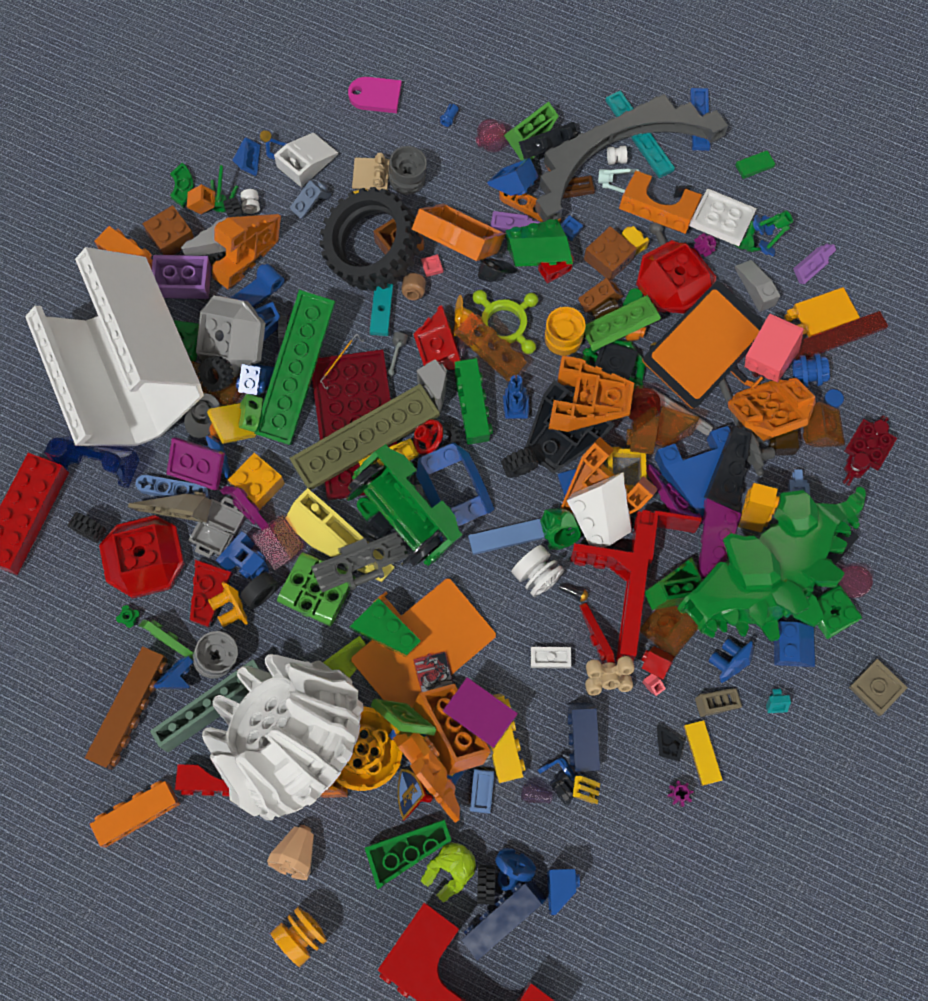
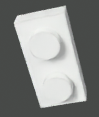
M531 647V668H571V647Z

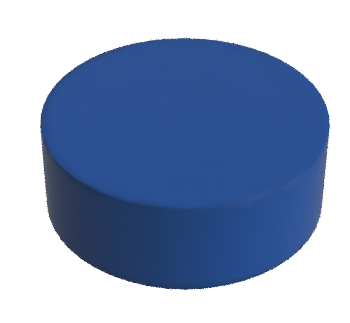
M832 389L825 394L823 401L828 408L837 409L843 403L844 397L840 391Z

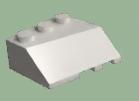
M624 472L572 493L567 500L590 546L604 548L632 532L630 512L626 498L627 491L624 484Z

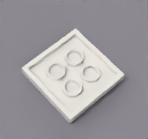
M707 189L689 226L739 246L757 208Z

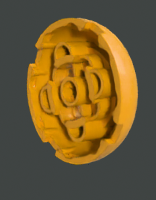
M363 706L359 724V735L353 748V754L342 769L341 774L335 780L341 786L357 791L376 789L387 783L397 772L402 758V751L398 748L395 741L388 737L392 730H394L396 735H400L401 732L374 708ZM361 730L368 732L367 738L362 739L360 737ZM358 745L363 746L362 752L357 751ZM373 747L379 751L377 756H372L370 753ZM355 759L361 760V766L358 768L353 766Z

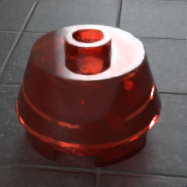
M635 386L633 388L630 415L628 417L637 423H647L648 419L659 414L661 400L656 391L646 386Z

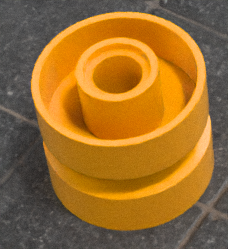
M559 307L549 314L546 321L544 340L551 352L567 356L575 353L581 347L585 331L583 315L571 307Z

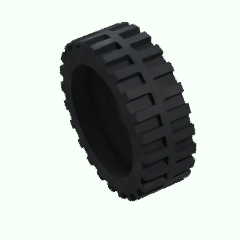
M370 187V191L360 188L359 193L355 194L353 191L348 193V198L345 200L340 198L338 200L339 205L329 210L331 215L329 218L325 217L323 221L326 224L325 229L320 231V234L323 236V240L319 241L320 247L325 250L321 254L327 261V266L350 286H356L364 291L366 287L370 291H376L378 286L386 289L388 288V283L396 284L399 282L397 278L401 275L405 277L408 274L406 269L409 266H414L413 258L415 255L419 256L420 252L417 244H421L422 239L417 234L418 232L412 230L416 217L394 193L390 194L383 188L381 191L376 187ZM375 213L389 214L395 220L397 229L394 243L388 253L374 264L363 267L352 265L346 258L345 249L347 238L353 227L369 215Z

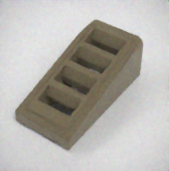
M736 688L701 694L695 698L700 717L742 708ZM729 694H730L731 701H732V704H733V705H730V703H729V699H728V696H727V695H729ZM721 696H722V699H723V702H724V706L722 705V702H721V699H720ZM712 698H714L716 708L714 707Z

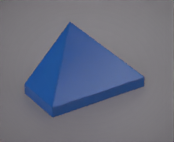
M244 138L232 161L240 169L256 176L260 144Z

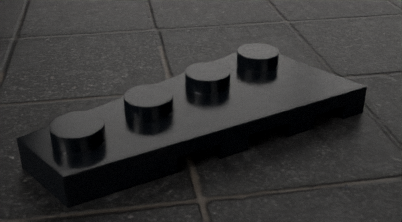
M736 426L731 427L704 498L736 512H740L741 507L739 501L743 493L742 481L746 473L745 461L748 458L751 433Z

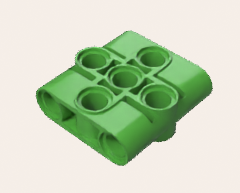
M302 552L283 585L277 602L300 612L305 617H311L331 627L351 589L348 583H344L325 592H321V590L317 593L312 592V588L317 586L318 583L311 566L323 561ZM337 568L338 573H340V574H346V573H347V572H345V571H343V570ZM297 578H304L301 584L297 585L294 583ZM334 593L339 595L337 600H329L330 595ZM305 603H312V607L309 610H304L303 605Z

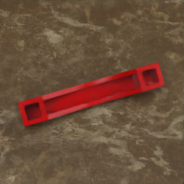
M177 765L175 790L181 792V795L193 796L194 792H202V796H214V793H222V796L229 797V788L224 780L215 778L199 765Z

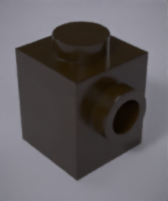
M791 431L768 440V446L774 449L775 456L795 455L799 450L797 431Z

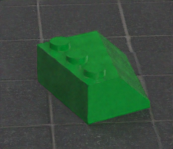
M549 219L545 222L531 223L527 226L513 227L505 230L507 250L515 267L538 266L540 262L556 265L557 262L566 261V264H573L567 236L557 219Z

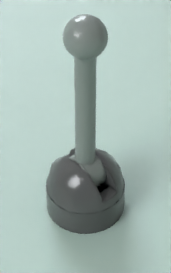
M394 332L393 344L396 348L390 369L387 371L389 376L394 375L393 369L399 347L405 346L408 336L404 333Z

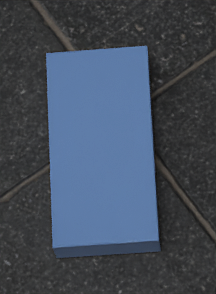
M474 769L470 812L490 814L494 771Z

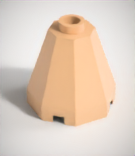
M305 825L293 827L270 853L267 860L268 866L286 875V872L292 874V878L308 880L311 873L314 834L311 833V828Z

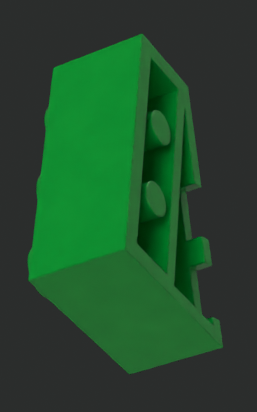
M690 558L644 593L652 610L678 606L689 593L698 587L702 579L693 559Z

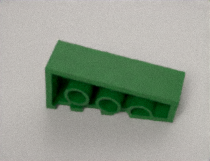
M445 819L365 846L364 849L377 890L451 841Z

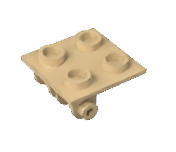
M377 153L375 158H355L352 189L365 188L370 190V187H376L378 190L382 188L387 190L390 159H385L383 153Z

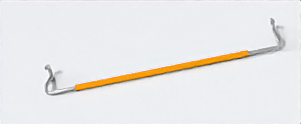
M356 334L361 342H364V340H361L359 335ZM353 339L348 343V345L345 347V349L342 351V353L338 356V358L335 360V362L332 364V366H331V367L329 368V370L326 372L325 376L329 373V371L332 369V367L336 364V362L339 360V358L342 356V354L345 352V350H346V349L348 348V346L351 344V342L353 341Z

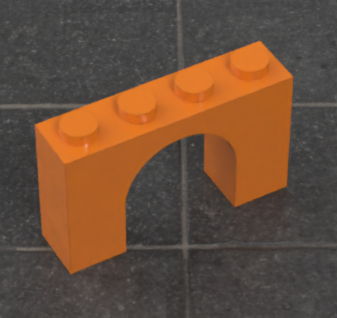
M635 171L622 196L619 209L686 234L702 195L685 189L680 201L676 204L662 205L656 203L647 195L652 176Z

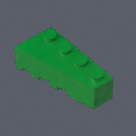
M477 358L456 361L455 380L467 445L489 442L493 431L491 423L488 424L487 421L489 409L484 403L486 394L485 389H482L481 383H483L482 373L479 372Z

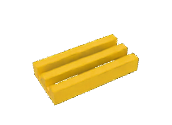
M576 776L573 797L592 804H598L595 795L599 796V791H596V787H600V783L583 776ZM580 782H581V783H584V784H587V785H589V786H591V787L589 788V787H586V786H584V785H580ZM579 789L590 793V796L578 793Z

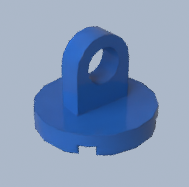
M510 848L501 849L495 859L500 869L498 884L503 891H511L520 881H531L536 873V866L529 857L522 853L518 855L515 853L516 850ZM507 875H508L509 878H510V883H509V885H508L507 880H506Z

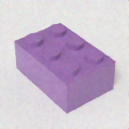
M153 255L152 272L163 298L209 299L212 266L208 256Z

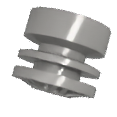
M211 631L203 635L198 640L193 653V664L196 671L210 679L225 676L236 662L238 647L234 639L227 633ZM214 653L218 654L217 659L211 660V655H214Z

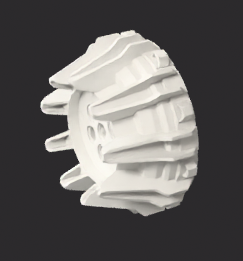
M269 654L265 657V664L270 673L250 666H242L238 669L237 676L249 691L240 704L222 695L215 696L212 701L213 707L229 727L228 731L211 727L206 728L202 732L204 743L211 752V761L229 788L230 801L252 816L260 815L265 820H273L275 816L281 817L284 814L287 815L303 809L306 805L310 806L334 783L353 754V748L356 745L360 730L359 724L363 703L358 700V690L352 686V680L340 670H331L321 661L310 663L308 661L304 662Z

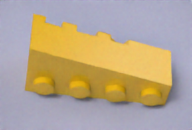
M501 693L493 695L511 708L509 699H505L504 695ZM514 720L494 748L491 747L493 751L492 760L499 783L522 778V772L526 771L524 761L519 759L517 752L521 751L518 738L514 739L513 731H516Z

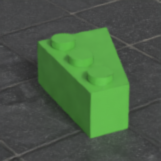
M550 102L541 106L504 135L521 161L524 158L519 142L551 130L558 118V114Z

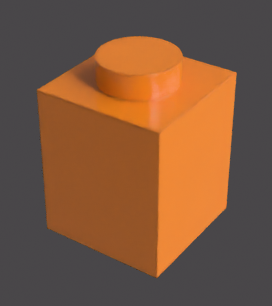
M201 184L188 192L187 208L203 214L215 207V191Z

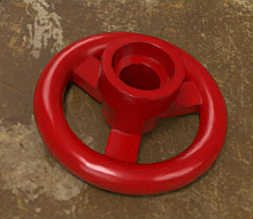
M431 419L417 427L413 438V444L417 453L426 455L432 453L439 446L443 438L442 424L437 420ZM438 430L437 438L432 444L433 435ZM419 441L426 444V449L420 448Z

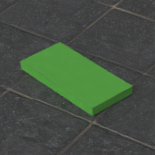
M646 295L585 324L584 335L592 351L661 318L650 298Z

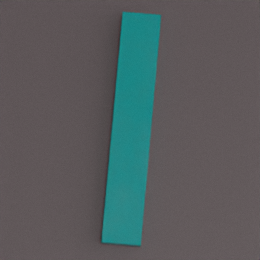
M621 90L606 97L605 101L616 117L622 115L625 111L633 110V107ZM651 133L630 136L658 178L674 172L675 167Z

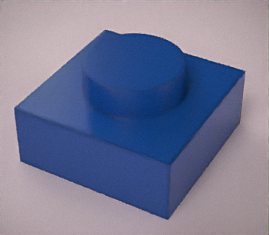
M570 215L561 224L567 238L571 241L583 229V225Z

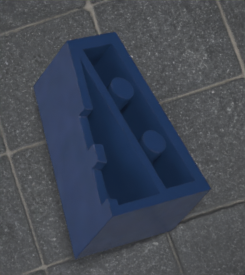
M592 702L568 703L567 724L570 725L568 744L572 746V753H569L570 766H573L575 772L600 770L597 708Z

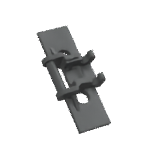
M395 532L370 543H367L366 538H363L350 545L340 547L338 552L341 555L311 566L321 592L344 583H348L349 588L354 590L356 586L378 577L380 579L383 578V567L405 559L409 555L400 534ZM375 549L383 551L384 557L382 559H376L373 556ZM339 564H344L347 571L346 574L338 573L337 566ZM367 565L374 566V571L353 579L352 573L355 570Z

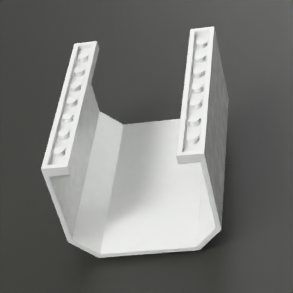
M85 247L75 260L98 316L86 321L47 317L42 306L35 305L25 317L75 446H138L161 437L204 394L146 257Z

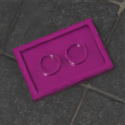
M174 437L171 440L166 474L212 490H218L225 453Z
M469 678L465 679L443 710L446 715L492 748L497 745L518 715V713Z

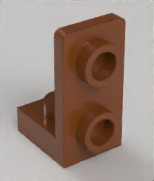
M606 277L579 297L578 300L584 311L589 313L611 297L619 300L624 296L616 282Z

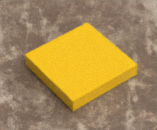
M240 403L211 408L207 411L222 444L256 436L254 432L239 428L241 416Z

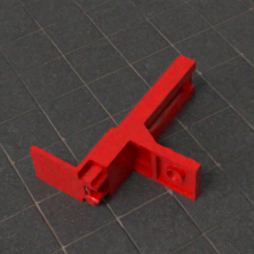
M647 510L638 511L635 517L630 552L574 543L570 562H574L578 566L594 565L593 567L597 569H605L607 567L626 581L616 662L624 656H629L634 661L637 655L646 576L653 560L657 527L695 533L702 518L662 511H654V513Z

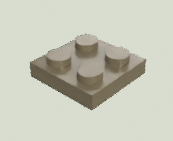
M878 659L849 686L878 716H881L908 688Z

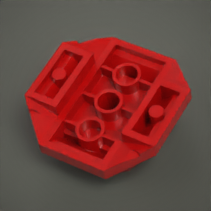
M671 240L642 256L636 285L644 296L648 295L658 312L667 311L684 314L716 282V275L695 249L690 248L686 243H678Z
M155 515L116 525L99 545L106 582L132 599L171 589L185 564L177 527ZM145 550L143 556L137 557L139 551Z

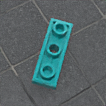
M387 284L388 288L386 289L378 286L376 291H374L370 335L388 336L393 284Z

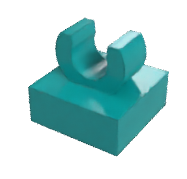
M772 689L773 694L769 696L766 704L767 713L788 712L791 704L790 696H782L781 689Z

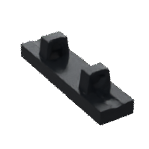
M575 122L520 141L519 145L523 158L527 159L548 151L550 148L560 146L567 140L570 141L576 138L578 133Z

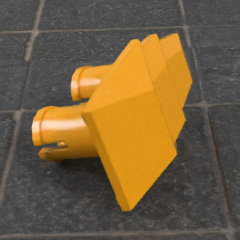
M223 581L221 584L224 587V592L208 599L212 609L216 610L230 602L233 604V609L217 617L222 627L224 628L238 619L247 625V615L243 610L238 591Z

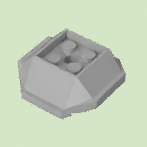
M213 295L207 305L200 311L196 353L202 361L214 356L226 358L227 363L231 364L230 368H233L234 372L232 374L240 376L242 364L253 366L261 361L265 322L257 315L248 301Z

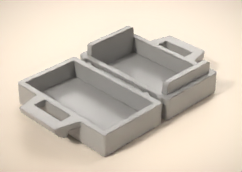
M224 497L221 502L211 499L207 523L198 522L189 538V541L196 545L195 552L208 558L213 553L220 556L233 541V535L237 534L245 516L235 506L231 508L224 504L227 502L233 505L230 498ZM202 547V548H204V549H206V550H208V551H210V552H209V554H208V553H206V552L200 550L199 548Z

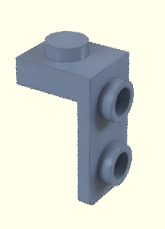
M309 180L290 206V209L300 219H303L318 198L328 200L332 194L327 190L328 187L323 182L319 181L318 183Z

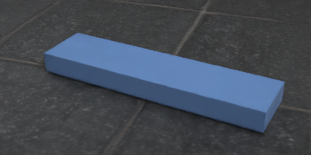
M540 519L468 535L473 555L545 538Z

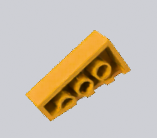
M753 483L747 491L738 527L762 532L763 527L768 526L775 508L778 506L780 498L776 496L778 489Z

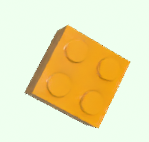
M255 453L228 479L232 487H241L248 495L246 498L250 503L253 502L259 510L285 484L283 477Z

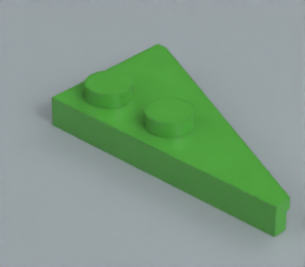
M143 619L138 625L142 629L148 630L151 635L184 657L189 656L193 661V652L177 641L178 637L170 631L167 634L162 631V625L155 620L149 622Z

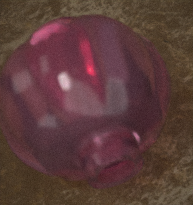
M495 119L482 121L477 128V137H475L478 147L482 146L488 152L500 151L506 143L504 135L507 131L504 124H499Z

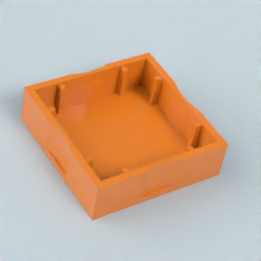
M444 203L434 207L420 208L412 230L475 261L497 254L506 233Z

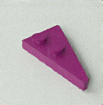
M651 464L646 466V473L661 496L660 499L666 504L669 513L702 518L700 514H693L687 508L689 503L670 483L665 485L659 478L661 474Z
M224 486L220 490L223 495L229 494L234 498L232 500L233 505L253 525L257 524L267 539L272 543L279 539L258 513L259 508L253 502L250 503L246 498L248 495L241 487Z

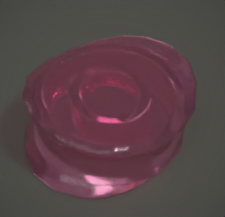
M850 566L842 570L845 574L838 584L841 585L848 597H862L871 590L873 579L867 569L861 566Z

